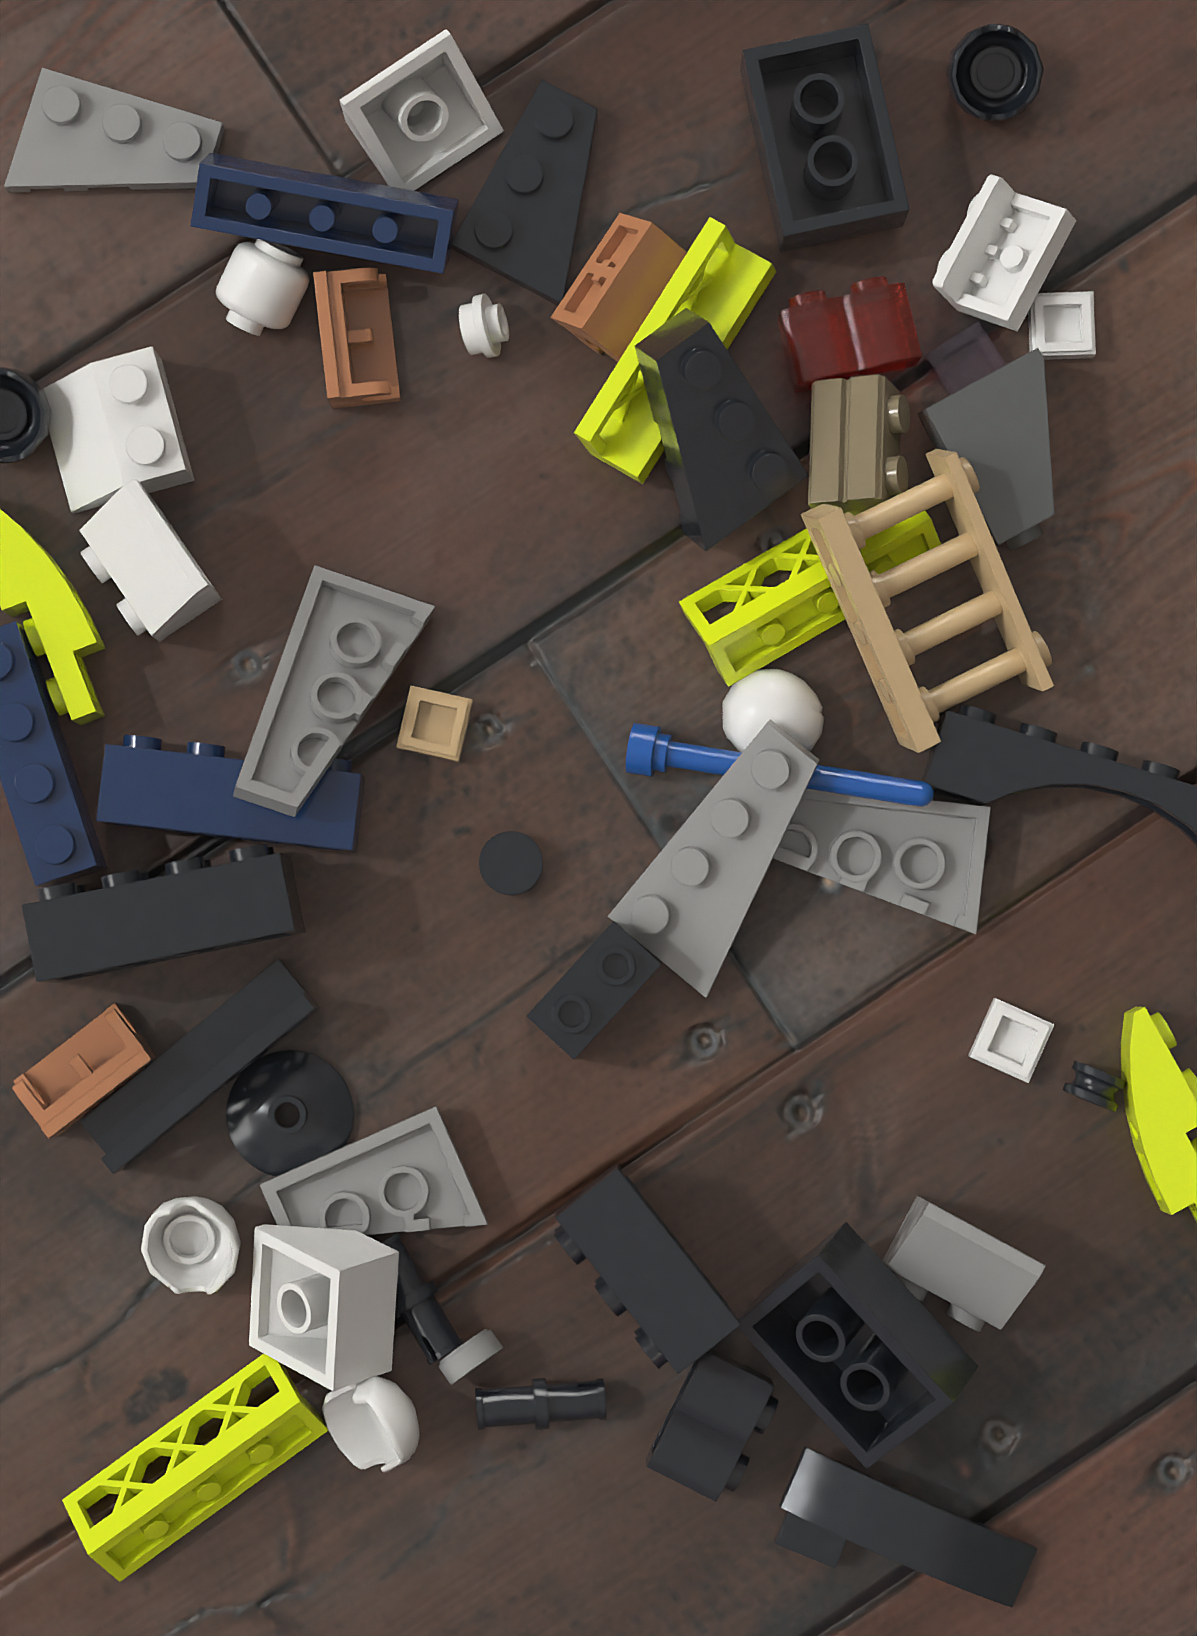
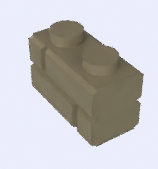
M879 374L851 377L850 380L837 378L816 380L812 383L808 506L812 509L824 503L841 507L843 513L850 512L855 516L908 490V467L905 458L899 456L900 434L907 433L910 427V408L906 396L901 395V392L885 376Z

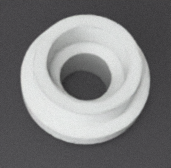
M480 294L473 297L472 303L460 306V329L468 352L471 355L483 353L487 358L499 356L501 342L508 341L509 339L508 322L502 305H492L490 298L486 294Z

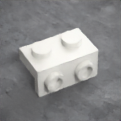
M991 174L987 177L979 194L972 199L968 207L967 217L950 249L942 255L937 273L933 279V286L957 311L1018 332L1069 236L1076 219L1065 208L1015 193L1003 178Z

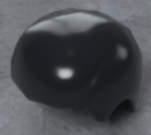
M988 24L968 32L951 50L946 77L951 97L964 112L983 121H998L1018 116L1033 102L1040 91L1044 67L1037 45L1019 29L1005 24Z
M0 367V464L22 461L32 455L48 436L51 409L44 389L30 375L17 369Z

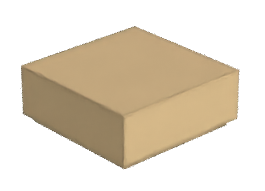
M410 686L396 746L397 749L459 763L473 699Z

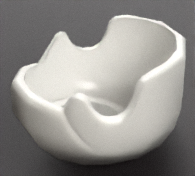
M758 669L734 683L723 701V730L726 737L737 750L743 752L771 719L811 752L822 734L824 717L821 711L823 707L815 692L804 680L781 669Z
M191 1196L175 1198L164 1202L154 1211L144 1226L141 1251L149 1272L167 1287H170L174 1293L206 1292L210 1295L217 1292L234 1274L241 1241L233 1217L222 1205L207 1198Z
M375 1376L331 1391L326 1395L322 1406L326 1427L338 1448L356 1467L367 1469L377 1464H385L381 1467L382 1472L385 1473L405 1463L415 1453L419 1441V1424L416 1411L411 1399L396 1383Z

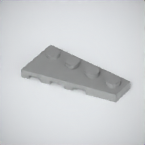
M314 565L239 774L233 797L295 817L431 619L435 606Z
M771 719L608 915L611 920L615 921L622 929L705 998L716 981L722 964L734 943L779 844L820 762L815 755Z
M806 789L773 859L976 934L990 807L933 800L927 806L917 807Z

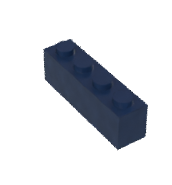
M210 153L199 163L191 227L443 274L449 262L459 199Z
M14 621L0 626V781L35 886L46 888L107 868L47 689L38 657L30 645L24 626Z
M124 735L123 746L105 744L96 821L119 826L357 853L365 777L361 773L351 772L352 761L335 758L297 815L293 817L233 797L244 760L224 758L225 746L187 742L186 753L162 751V739L137 735Z

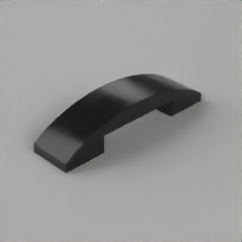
M806 1446L802 1450L779 1503V1506L784 1510L866 1549L962 1590L1011 1608L1015 1603L1038 1549L1034 1545L979 1521L977 1523L872 1478L855 1467Z

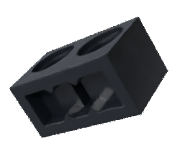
M613 921L526 1017L574 1060L660 967L661 963Z

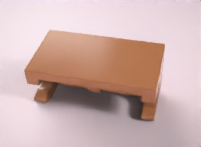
M619 213L550 318L559 325H562L601 355L604 351L619 362L687 252L653 222Z
M377 268L313 272L327 398L332 409L401 401L386 274H378Z
M114 1003L31 1069L13 1081L15 1085L12 1088L49 1139L61 1135L156 1060L158 1056L121 1007Z

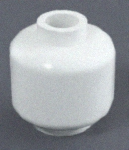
M257 239L255 243L242 242L238 244L216 288L217 298L224 306L230 309L226 320L234 326L257 336L261 335L264 326L271 329L286 328L290 324L309 284V276L300 266L304 258L281 243Z

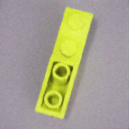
M0 509L1 610L11 617L30 611L32 618L23 621L24 629L36 656L47 655L55 677L46 680V685L58 714L61 716L69 713L71 720L79 725L102 718L104 713L83 661V657L106 649L95 623L76 589L55 560L25 529Z
M1134 1007L1124 1013L1121 1039V1080L1127 1082L1125 1090H1123V1096L1134 1148L1147 1183L1161 1211L1173 1215L1188 1206L1197 1222V1137L1190 1141L1186 1135V1132L1197 1127V1077L1189 1068L1183 1072L1180 1071L1169 1049L1177 1046V1043L1162 1015L1156 1012L1150 1016L1146 1007Z

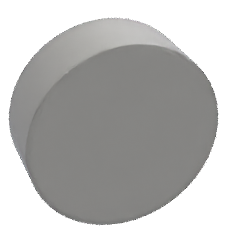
M484 1329L439 1362L441 1365L438 1367L450 1385H453L504 1347L491 1329Z

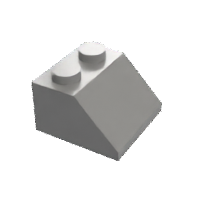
M919 1196L914 1200L882 1260L917 1299L924 1301L928 1291L947 1300L951 1304L946 1314L978 1332L981 1331L985 1322L1001 1330L1037 1282L1045 1268V1265Z

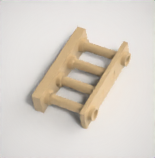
M935 449L926 454L935 476L934 478L853 516L850 512L843 513L841 507L823 503L801 514L899 745L917 753L941 742L933 724L940 720L939 713L1016 675L1019 676L1021 684L1040 691H1045L1054 686L1047 667L1052 665L1050 651L1041 635L1036 631L1031 632L974 495L980 490L975 471L965 457L959 458L957 452ZM946 502L959 536L879 575L874 570L868 571L859 550L866 546L865 539L939 503ZM970 559L984 594L904 633L900 629L893 630L884 609L891 604V597ZM994 617L1008 650L1007 652L930 690H927L924 686L918 688L909 667L915 663L916 655Z

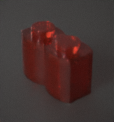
M879 276L852 284L850 286L851 294L842 297L827 298L825 291L817 290L790 298L788 300L790 307L780 311L777 321L794 392L812 391V383L816 380L837 378L850 380L851 377L884 375L917 366L922 353L905 283L888 284L887 277Z

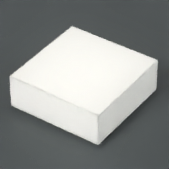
M1093 291L1038 293L1028 311L1030 352L1039 348L1044 360L1093 358L1096 354Z
M993 998L968 1057L1029 1083L1054 1024Z

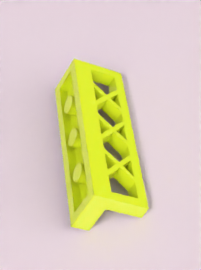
M709 217L574 432L592 456L641 484L645 482L662 455L664 446L658 424L653 419L635 345L679 312L688 308L711 324L728 350L776 273L771 262L736 244L726 225Z
M923 511L865 539L866 546L859 550L868 571L874 570L879 575L941 545L931 517L926 511ZM807 528L679 601L684 614L705 643L719 674L728 687L845 620L820 558L816 555L817 551ZM778 570L792 571L789 579L778 586L762 587L764 579ZM722 602H737L733 612L712 624H709L703 616V613Z
M262 1354L62 1499L88 1556L121 1582L329 1430L319 1412L298 1392L284 1365L268 1355ZM271 1376L279 1392L259 1407H246L251 1390ZM212 1418L224 1419L216 1438L205 1446L194 1445L199 1428ZM160 1456L171 1457L164 1476L153 1484L141 1483L147 1465ZM107 1494L119 1495L113 1512L94 1526L87 1509Z

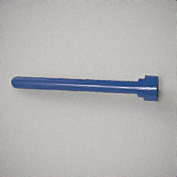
M634 723L627 746L626 772L653 777L655 771L666 773L668 767L724 775L742 752L673 742L672 735L661 733L660 726ZM824 765L817 766L807 789L917 807L927 806L934 797L933 788L924 781Z

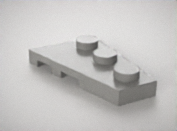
M42 68L4 188L8 193L31 192V189L63 188L64 191H88V188L129 187L130 190L196 188L199 163L208 154L218 153L225 127L219 121Z
M434 1106L260 1184L276 1224L282 1226L356 1230L364 1235L404 1231H425L456 1226L488 1225V1220L438 1106Z

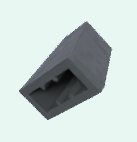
M1039 348L917 413L935 449L957 452L959 458L965 457L971 464L980 486L979 492L974 495L996 546L1005 542L1010 551L1044 534L1039 523L1055 515L1044 358Z

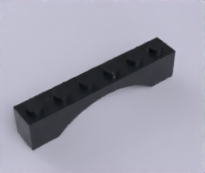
M960 704L958 713L947 710L941 715L937 727V733L941 742L931 747L922 781L930 784L934 793L977 806L985 805L1010 794L1041 788H1083L1113 794L1150 809L1180 829L1197 846V786L1178 781L1180 770L1148 760H1143L1141 769L1117 762L1118 751L1095 743L1082 742L1080 751L1056 744L1058 733L1032 724L1021 723L1019 732L994 725L996 714L969 705Z

